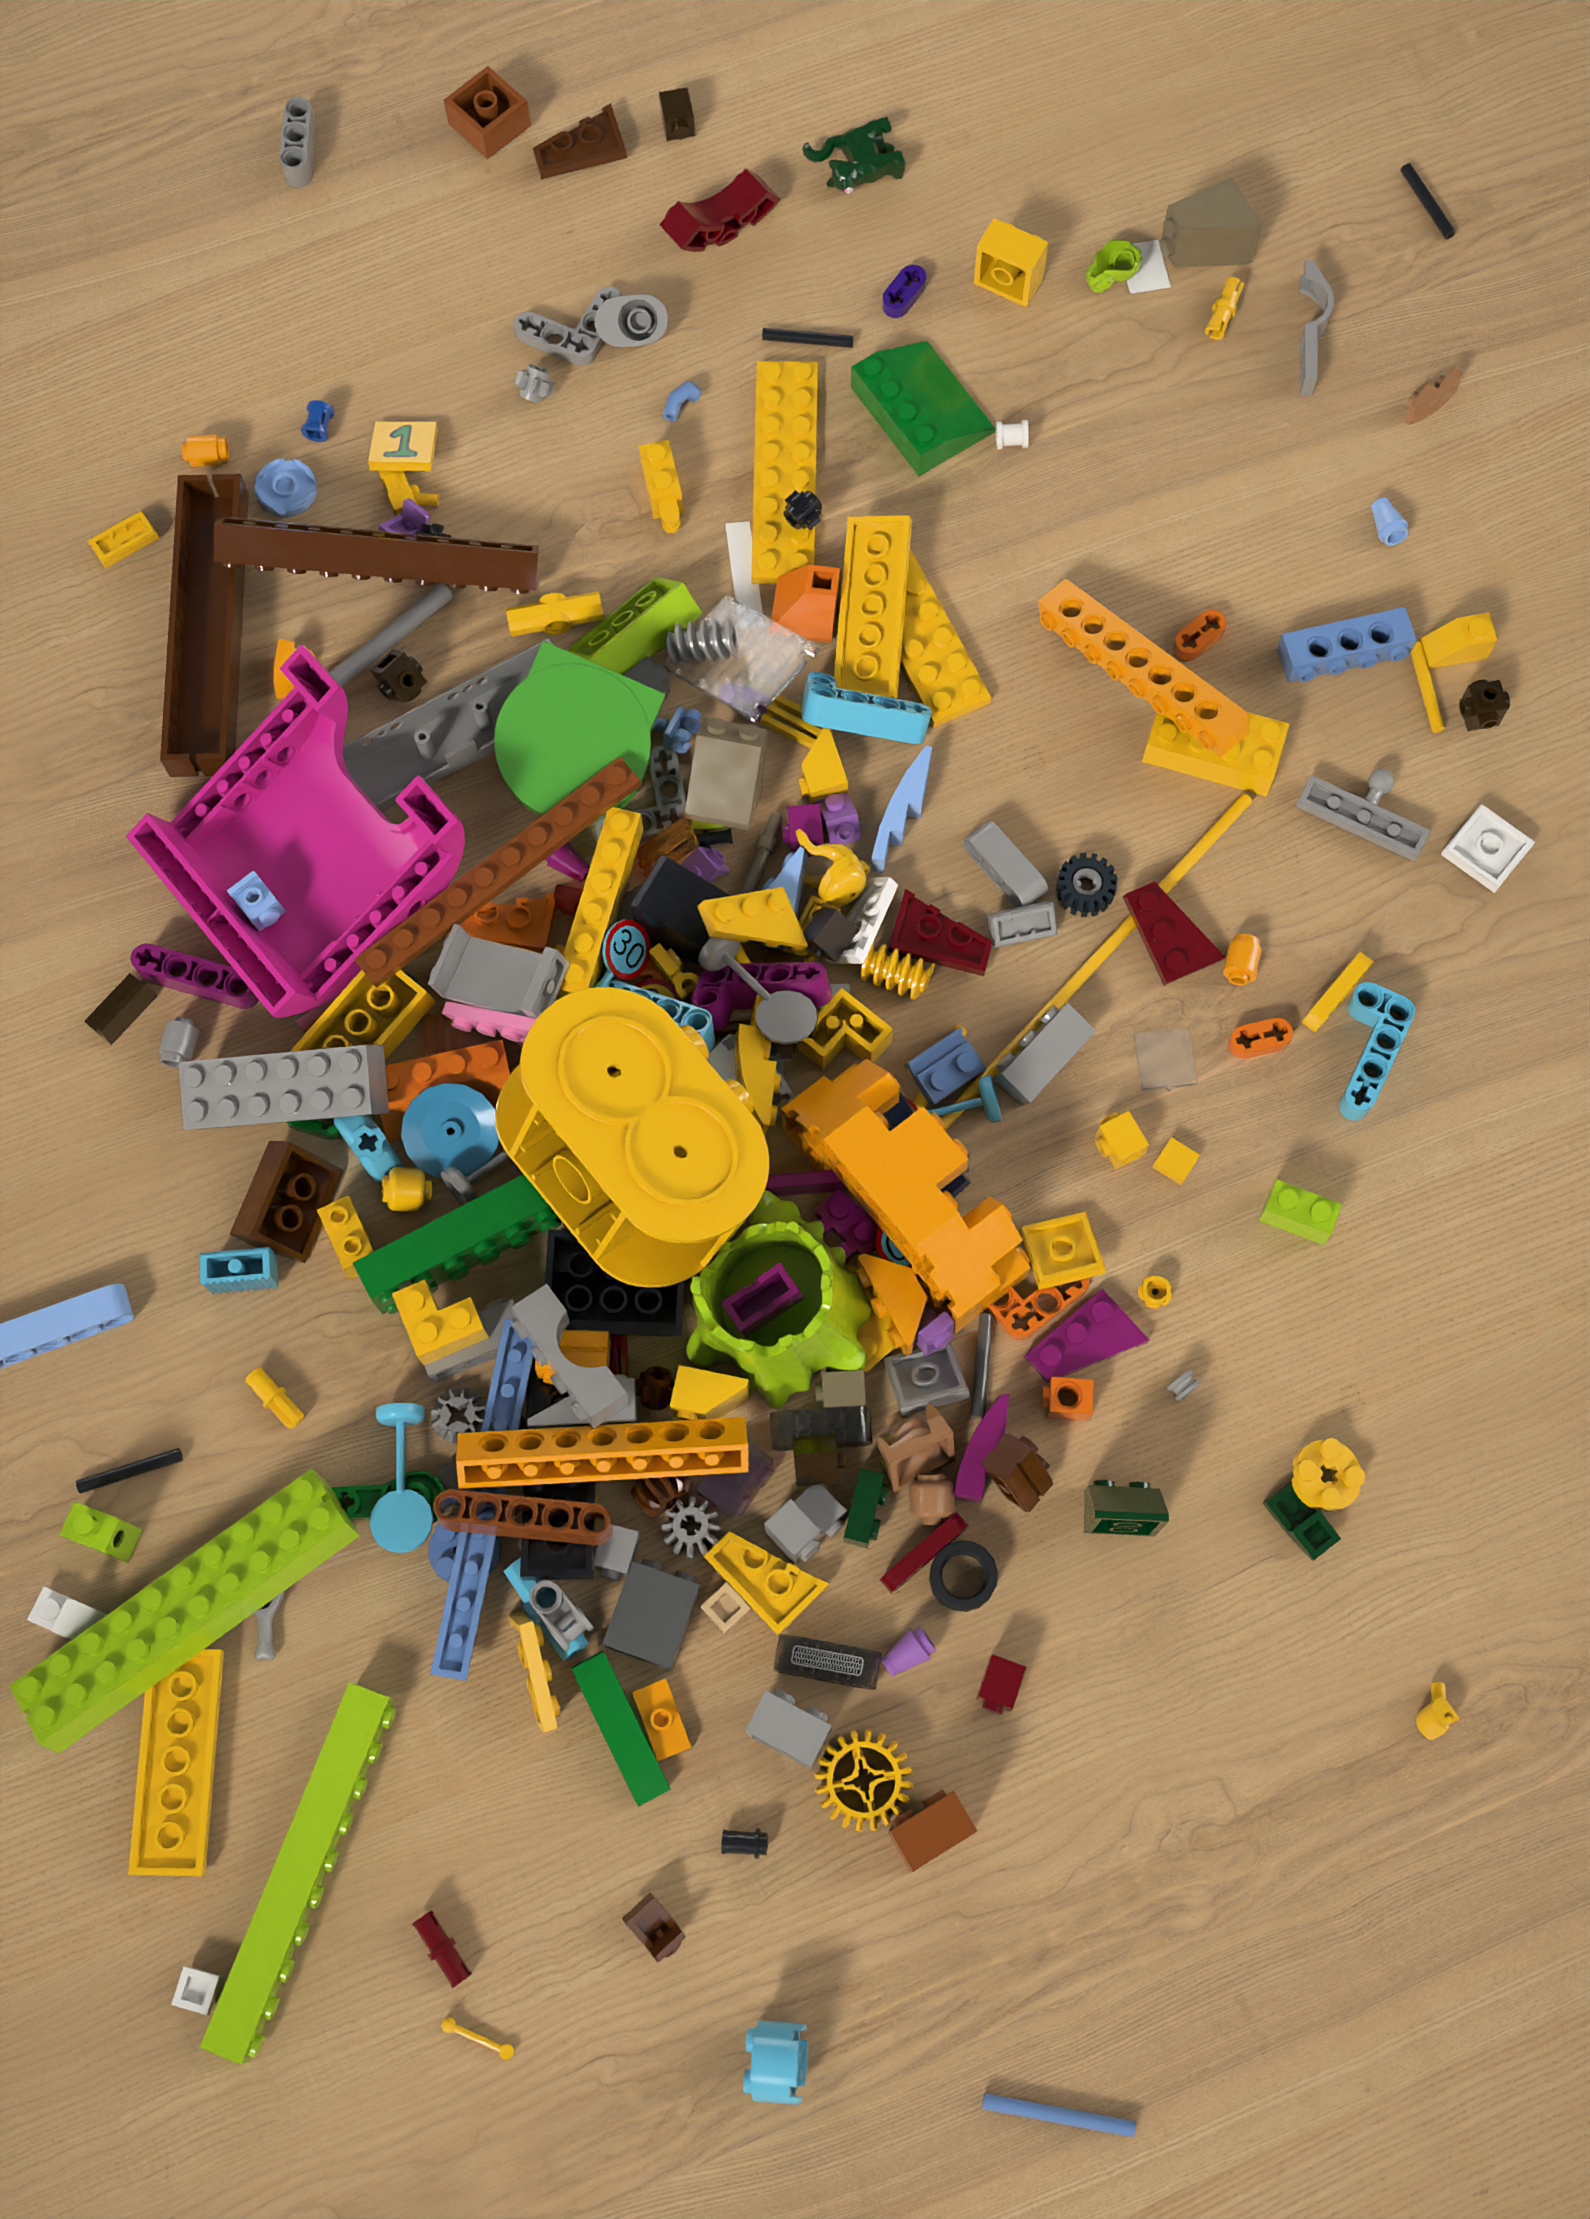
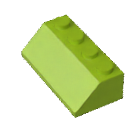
M655 576L566 651L624 675L646 656L649 658L655 652L666 649L668 632L674 633L676 623H681L683 630L687 631L688 622L692 621L695 624V619L703 613L683 582Z

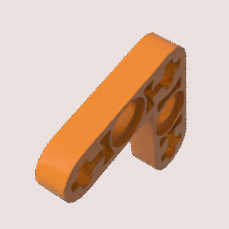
M1090 1278L1080 1281V1289L1072 1286L1064 1293V1296L1068 1298L1066 1301L1059 1291L1066 1284L1058 1285L1059 1290L1055 1287L1037 1289L1024 1300L1011 1287L1007 1291L1008 1301L1002 1306L991 1304L987 1310L1010 1337L1016 1340H1026L1082 1297L1088 1289ZM1043 1294L1052 1295L1057 1301V1307L1052 1311H1043L1039 1308L1037 1299ZM1030 1304L1033 1312L1042 1320L1038 1322L1036 1316H1033L1027 1322L1026 1327L1028 1330L1024 1331L1022 1328L1015 1330L1013 1328L1015 1323L1013 1317L1017 1316L1019 1319L1026 1317L1030 1313V1309L1026 1306Z

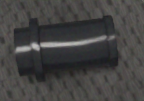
M756 1828L755 1832L723 1830L721 1841L722 1854L754 1855L755 1859H759L760 1855H767L768 1833L761 1832V1829Z

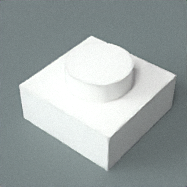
M183 1966L171 2005L210 2015L222 1976L193 1967Z

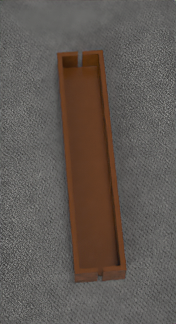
M212 474V481L219 497H215L206 475H178L160 761L170 777H199V771H203L205 776H213L236 750L245 565H242L241 568H226L222 566V563L214 562V523L218 516L248 519L249 493L241 474Z

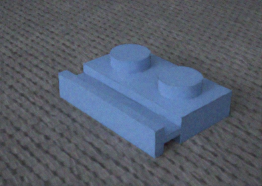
M961 1028L956 1029L904 1064L905 1068L909 1069L913 1075L914 1082L930 1106L986 1069L969 1040L966 1041L962 1035L963 1031Z

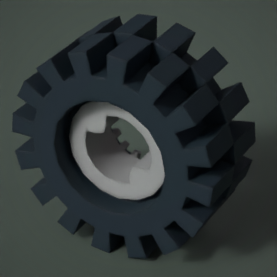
M1081 853L1079 859L1074 855L1070 857L1069 863L1067 861L1064 862L1062 869L1059 871L1056 883L1058 901L1063 900L1061 906L1064 909L1067 907L1071 908L1070 913L1073 915L1080 911L1081 917H1087L1088 912H1091L1092 917L1097 916L1099 910L1104 912L1108 904L1111 905L1117 887V874L1113 875L1115 869L1112 864L1108 867L1106 866L1107 859L1103 857L1101 861L1096 860L1098 854L1092 853L1091 858H1087L1086 853ZM1089 878L1090 881L1092 880V887L1094 889L1090 891L1082 890L1080 888V879Z

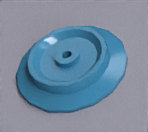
M442 1083L426 1088L411 1101L403 1116L401 1138L407 1155L418 1168L436 1178H442L441 1171L449 1166L457 1168L464 1176L471 1175L490 1161L498 1146L499 1138L495 1125V1108L481 1092L465 1084ZM453 1128L454 1131L449 1132L447 1129Z

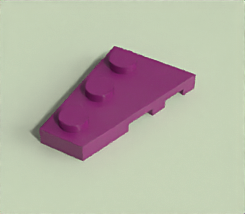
M1101 1289L1031 1349L1024 1358L1048 1384L1051 1377L1068 1376L1104 1359H1110L1124 1351L1147 1344L1149 1339L1114 1300Z

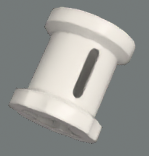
M1022 420L1021 423L1002 424L1001 421H996V449L1000 450L1003 446L1016 445L1028 448V421Z

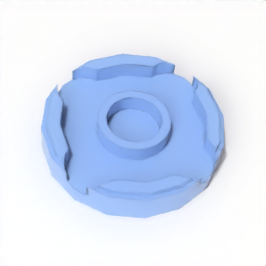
M284 458L276 459L266 464L258 472L255 479L256 485L254 490L262 509L274 516L282 518L296 516L306 511L313 504L317 495L315 476L309 466L300 460L285 461Z

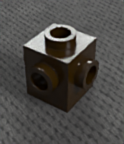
M394 649L370 669V672L380 683L377 686L378 689L388 700L393 699L404 703L412 701L421 693V687L427 683V680L421 674L423 671L421 665L413 657H408L405 652Z
M1483 679L1471 683L1459 701V710L1464 718L1467 731L1499 726L1507 710L1510 708L1509 695L1507 691H1503L1500 680L1488 682V680Z

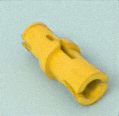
M1228 277L1226 279L1220 297L1214 301L1212 306L1213 313L1205 329V334H1210L1209 337L1212 339L1220 340L1224 337L1230 318L1236 314V304L1244 289V283H1239L1240 279L1236 277Z

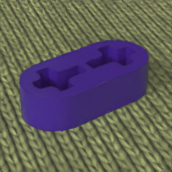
M905 266L884 291L882 309L887 316L892 318L903 317L922 295L926 288V272L921 266ZM907 281H912L911 284L907 287ZM901 296V303L896 302L898 298Z

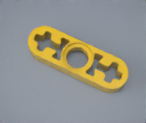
M1360 951L1315 1004L1302 1023L1316 1033L1359 983L1374 961Z

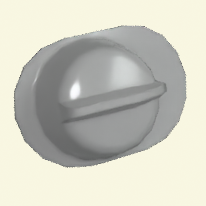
M652 295L616 296L603 302L595 314L597 334L605 343L614 347L643 346L655 343L664 335L668 327L666 308L659 299Z

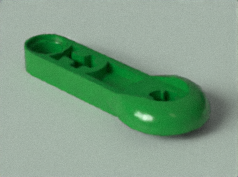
M415 1470L405 1473V1489L415 1492L420 1491L418 1494L425 1497L431 1506L434 1524L438 1521V1518L433 1510V1503L437 1495L444 1491V1487L438 1478L429 1472ZM396 1478L383 1485L331 1487L340 1502L345 1500V1495H348L351 1500L355 1501L354 1505L349 1506L348 1512H346L351 1521L370 1520L371 1511L377 1501L388 1492L396 1490Z

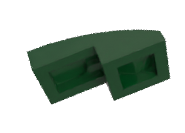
M1292 1482L1286 1484L1263 1502V1505L1312 1561L1341 1540L1320 1510L1310 1508L1299 1499L1293 1489Z

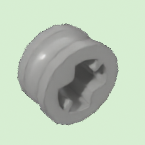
M1191 1369L1166 1388L1169 1392L1172 1391L1176 1394L1175 1400L1177 1403L1202 1384L1200 1380L1193 1378L1194 1372Z

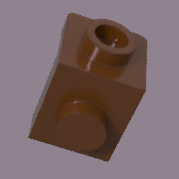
M651 1893L644 1897L622 1918L624 1923L644 1944L657 1962H660L664 1957L673 1955L686 1937L677 1922Z

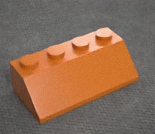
M503 1039L385 1065L389 1113L380 1114L388 1142L392 1143L402 1140V1120L411 1101L426 1088L442 1083L465 1084L481 1092L496 1110L497 1100L502 1087L512 1073L508 1052Z

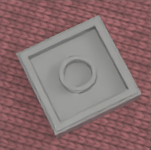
M951 1341L942 1349H936L928 1356L919 1348L913 1350L907 1356L904 1353L883 1358L884 1366L902 1416L924 1411L929 1403L934 1407H939L970 1398L969 1389Z

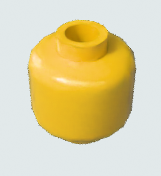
M394 1167L389 1171L388 1175H383L381 1201L387 1202V1206L391 1211L418 1212L423 1208L424 1201L431 1200L432 1181L425 1180V1174L420 1168Z

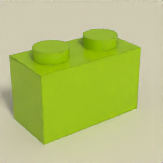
M1276 1179L1269 1190L1258 1221L1324 1245L1332 1235L1342 1204Z

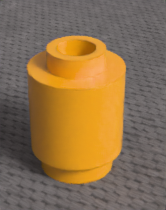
M218 434L187 436V442H182L184 461H189L191 467L221 466L222 462H229L227 438L219 437Z
M1237 934L1234 936L1233 941L1229 943L1223 975L1228 978L1230 983L1244 986L1256 980L1262 952L1260 940L1257 937L1249 934Z

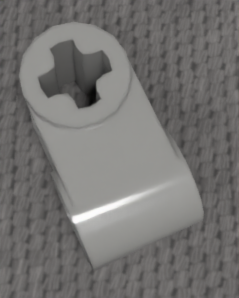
M549 1580L540 1581L531 1589L529 1597L532 1607L564 1651L570 1648L569 1643L585 1630L591 1631L594 1628L578 1606L571 1602L556 1583ZM545 1588H552L557 1594L556 1603L550 1608H542L538 1603V1594ZM576 1621L574 1625H572L569 1629L563 1632L568 1626H570L573 1622Z

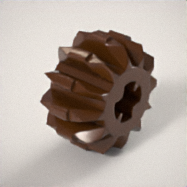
M689 1476L641 1478L635 1482L630 1493L641 1511H644L648 1517H655L663 1514L667 1509H671L675 1505L676 1500H681L688 1495V1491L691 1490L693 1483Z

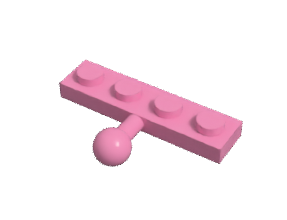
M446 1001L442 1011L443 1015L453 1020L452 1026L460 1030L471 1032L472 1028H475L478 1032L490 1037H495L496 1033H500L502 1037L517 1042L521 1050L524 1040L536 1018Z

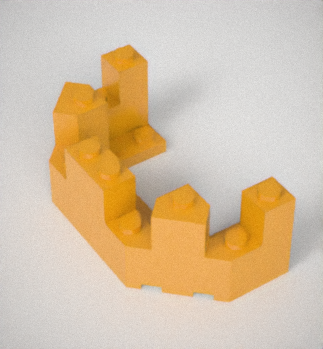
M866 1058L858 1065L856 1063L832 1081L824 1076L783 1106L780 1109L782 1130L816 1171L832 1170L911 1263L912 1271L927 1296V1303L938 1316L946 1311L954 1320L955 1335L983 1313L989 1305L994 1304L1003 1297L1011 1287L1014 1288L1028 1277L1031 1269L1029 1263L1031 1261L1023 1249L1017 1246L1023 1239L1011 1220L1013 1218L1011 1212L1001 1201L998 1202L989 1196L969 1213L961 1217L957 1211L959 1206L954 1197L946 1190L943 1193L940 1191L967 1170L969 1160L967 1156L969 1153L960 1140L957 1138L952 1140L944 1131L946 1126L935 1112L930 1114L922 1106L893 1130H888L891 1127L883 1114L899 1102L900 1085L890 1072Z

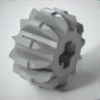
M691 1496L689 1497V1507L684 1508L682 1501L678 1499L675 1501L676 1507L679 1510L678 1513L670 1509L665 1511V1515L673 1522L661 1524L663 1531L672 1532L664 1538V1542L666 1545L678 1541L673 1550L676 1555H679L686 1546L689 1559L694 1558L695 1547H699L701 1554L704 1556L708 1552L704 1545L706 1541L713 1546L718 1543L716 1537L710 1533L722 1531L720 1524L711 1523L719 1517V1513L717 1510L705 1514L710 1505L707 1500H704L699 1508H696V1498ZM693 1519L701 1529L700 1531L695 1529L696 1534L689 1536L686 1529L682 1527L684 1524L688 1526L687 1521Z

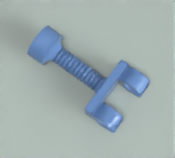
M678 706L671 720L657 718L653 730L664 732V749L670 750L672 748L678 753L687 752L692 744L688 743L691 733L698 732L701 723L697 722L700 721L702 714L695 709L685 711L684 707Z

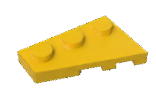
M784 887L704 900L697 906L709 937L744 943L748 940L764 942L765 946L775 948L778 945L790 946L791 950L800 952L808 947Z
M730 1531L703 1556L777 1636L830 1585Z
M522 1611L508 1614L510 1626H514L520 1632L521 1640L517 1641L516 1648L524 1669L528 1668L529 1676H525L537 1725L543 1732L557 1729L555 1717L561 1716L557 1697L555 1694L550 1696L547 1682L552 1681V1673L548 1660H542L539 1646L544 1645L541 1627L539 1624L534 1625L533 1621Z

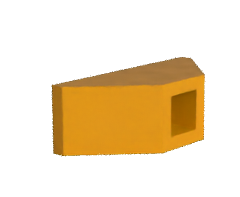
M863 1253L857 1257V1269L854 1270V1273L859 1278L862 1289L868 1287L874 1299H871L870 1302L875 1314L879 1319L884 1317L890 1327L887 1329V1334L895 1349L900 1347L904 1355L907 1356L913 1351L926 1310L927 1296L910 1267Z

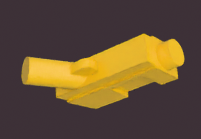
M378 471L382 484L387 489V494L396 516L401 514L403 502L408 498L419 506H439V494L420 493L416 484L410 487L403 471Z

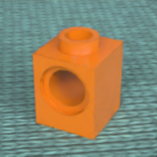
M1051 1377L1048 1387H1042L1041 1407L1047 1408V1418L1089 1421L1093 1414L1094 1380ZM1062 1391L1071 1392L1075 1396L1076 1404L1073 1406L1062 1405L1058 1400V1393Z

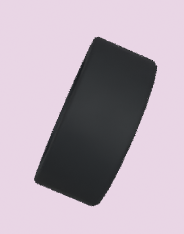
M960 1540L947 1544L936 1554L930 1567L929 1582L933 1594L942 1605L954 1611L968 1612L980 1608L990 1599L997 1586L998 1570L994 1558L986 1548L975 1542ZM959 1555H967L976 1559L981 1564L985 1574L984 1584L980 1591L966 1598L957 1597L950 1593L944 1586L942 1579L943 1568L951 1558Z

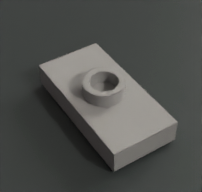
M1051 900L987 914L990 937L994 948L1058 935L1054 903Z

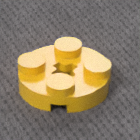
M1334 1438L1316 1440L1305 1445L1296 1453L1292 1461V1466H1294V1477L1291 1478L1293 1489L1303 1503L1316 1510L1337 1511L1350 1505L1357 1498L1361 1485L1365 1482V1473L1360 1468L1356 1456L1349 1448ZM1322 1466L1325 1469H1330L1333 1474V1482H1323L1320 1477L1323 1475V1472L1320 1468Z

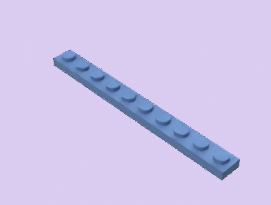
M504 1319L481 1432L519 1430L534 1357L530 1349L534 1345L528 1337L523 1340L519 1337L511 1324V1321H513L511 1319ZM507 1486L472 1488L469 1491L505 1495ZM491 1507L485 1508L480 1512L479 1519L490 1520L495 1516L497 1510ZM460 1532L431 1675L464 1681L468 1679L497 1538L496 1535Z

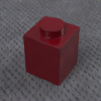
M992 1654L976 1697L977 1700L983 1701L982 1708L1000 1715L1003 1714L1004 1709L1011 1711L1014 1707L1026 1666Z

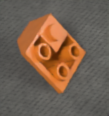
M806 565L779 576L769 636L832 643L840 591V568Z

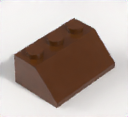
M269 1141L230 1235L256 1248L270 1247L277 1255L305 1263L322 1224L317 1209L330 1204L343 1169L290 1141Z

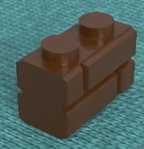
M1005 1433L995 1445L997 1449L991 1450L982 1461V1464L1007 1500L1023 1511L1031 1512L1040 1501L1039 1496H1044L1054 1484L1047 1472L1050 1465L1041 1456L1036 1454L1039 1449L1028 1438L1021 1436L1018 1439L1010 1433Z

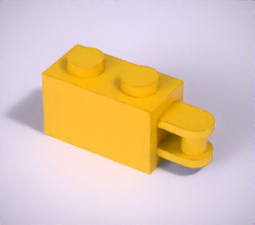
M669 440L638 446L640 464L653 519H661L662 528L665 532L676 533L681 527L680 514L684 513L682 492Z

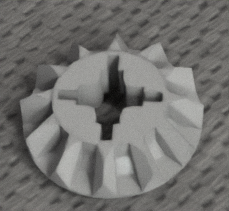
M466 1388L450 1389L438 1397L437 1402L431 1409L432 1426L443 1440L457 1444V1433L481 1432L486 1405L482 1398L473 1391ZM451 1406L457 1410L466 1407L467 1410L464 1415L470 1424L467 1425L459 1420L451 1424L450 1421L453 1419V1415L449 1407Z

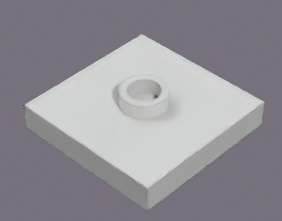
M1481 804L1446 846L1441 855L1495 893L1532 848L1535 841Z

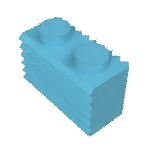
M270 1247L200 1253V1283L213 1295L216 1292L221 1294L223 1291L227 1294L230 1291L235 1293L237 1290L242 1292L244 1289L247 1292L250 1289L256 1291L258 1288L261 1291L264 1288L269 1290L271 1287L276 1290L279 1286L278 1257Z

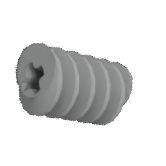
M729 617L725 618L724 627H720L719 621L713 619L711 629H708L705 620H701L699 630H696L694 623L690 621L687 625V631L683 630L681 623H676L674 633L668 632L667 636L669 657L674 665L681 663L682 660L685 663H691L694 658L698 662L705 661L706 657L711 661L716 660L718 656L722 659H728L731 654L736 658L738 654V641L731 619Z

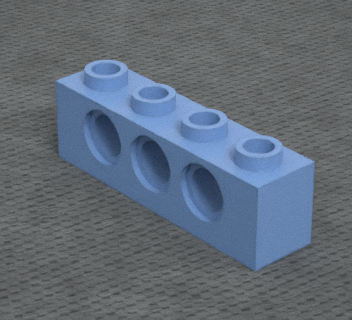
M1401 607L1284 633L1279 641L1277 652L1287 682L1297 680L1299 682H1307L1319 675L1328 673L1330 675H1338L1350 668L1359 666L1360 668H1369L1378 662L1391 660L1392 662L1403 660L1410 655L1417 639L1406 608ZM1372 638L1379 639L1383 643L1375 642ZM1342 645H1347L1353 650H1347ZM1311 652H1317L1321 654L1322 657L1314 656Z

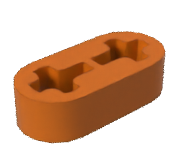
M1207 610L1200 614L1176 635L1173 645L1174 654L1184 661H1192L1198 658L1224 635L1227 624L1225 616L1217 610ZM1206 623H1208L1209 625H1212L1213 623L1217 624L1216 629L1212 627L1208 629L1205 633L1203 632L1205 630ZM1196 638L1193 648L1190 646L1184 648L1182 646L1183 641L1190 643Z
M1271 1018L1241 1025L1232 1032L1229 1038V1050L1234 1056L1241 1059L1281 1051L1289 1045L1293 1036V1028L1288 1021L1282 1018ZM1273 1028H1276L1278 1033H1284L1280 1041H1277L1275 1036L1264 1038V1036L1270 1035ZM1241 1035H1244L1246 1040L1257 1038L1246 1049L1243 1044H1237Z

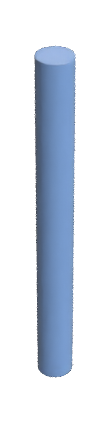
M984 2093L982 2109L1134 2137L1135 2121L987 2093Z

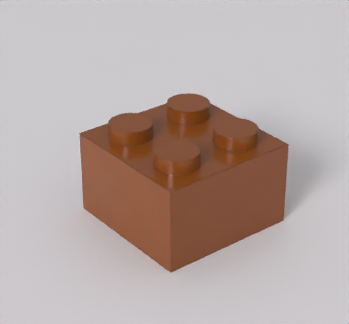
M489 66L485 67L444 99L448 124L487 159L531 126L527 100Z
M942 1789L922 1802L926 1809L916 1815L909 1809L891 1821L894 1829L890 1830L888 1834L910 1872H914L977 1832L954 1791L946 1795Z

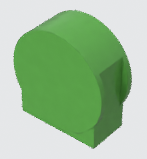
M542 641L528 677L510 693L500 710L494 736L495 755L507 788L525 809L540 818L618 757L624 760L641 780L642 784L647 772L650 756V735L664 704L665 694ZM639 788L614 807L624 808L635 796ZM606 813L603 814L601 817H599V818H598L596 821H594L593 823H597L598 820L604 819L605 816H606Z

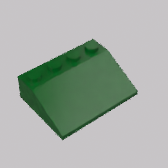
M928 341L877 351L851 366L852 390L918 476L995 433V427Z

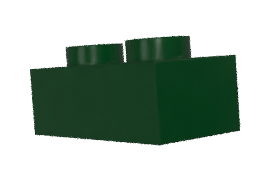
M860 1468L843 1543L868 1548L869 1540H877L881 1520L876 1519L875 1514L878 1505L885 1506L889 1485L883 1484L884 1474Z

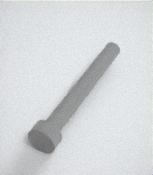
M440 583L330 671L329 674L341 687L346 685L453 599L450 590L443 583Z

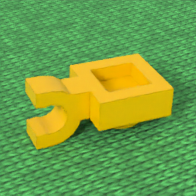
M658 943L649 950L651 960L670 984L674 985L678 997L683 1002L688 998L687 993L683 990V986L686 983H693L696 987L699 977L690 972L682 973L679 967L682 965V962L671 948L666 951Z

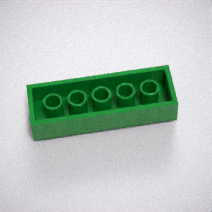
M522 1174L353 1262V1265L370 1299L382 1315L387 1312L394 1314L399 1312L392 1293L422 1280H425L432 1292L435 1293L439 1289L438 1285L448 1280L453 1282L464 1278L469 1274V1269L480 1263L488 1265L496 1261L500 1257L499 1253L511 1247L512 1249H518L525 1246L531 1241L530 1237L541 1231L548 1233V1229H557L561 1225L562 1220L527 1177Z

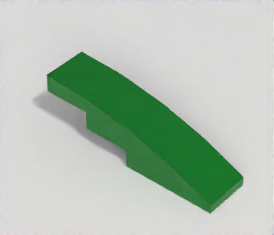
M604 1650L572 1666L571 1669L637 1806L639 1807L671 1790Z

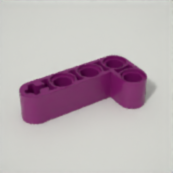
M147 943L137 946L131 953V964L143 980L149 983L240 1009L252 1008L259 1001L250 988L243 994H236L239 987L247 984L231 965H223ZM187 968L183 975L174 976L178 969ZM210 977H218L212 985H205Z
M821 963L740 964L770 995L777 991L786 990L799 992L809 998L815 1008L826 1005L832 999L833 993L827 972ZM727 965L718 971L703 970L693 993L692 1003L694 1006L709 1011L712 1016L713 1029L717 1031L728 1024L733 1009H752L758 994Z

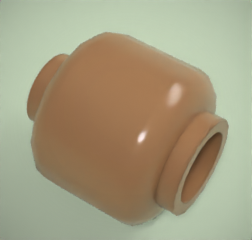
M946 1473L917 1474V1479L909 1485L910 1512L917 1518H923L924 1525H941L944 1523V1517H949L956 1511L955 1483L951 1479L946 1478Z

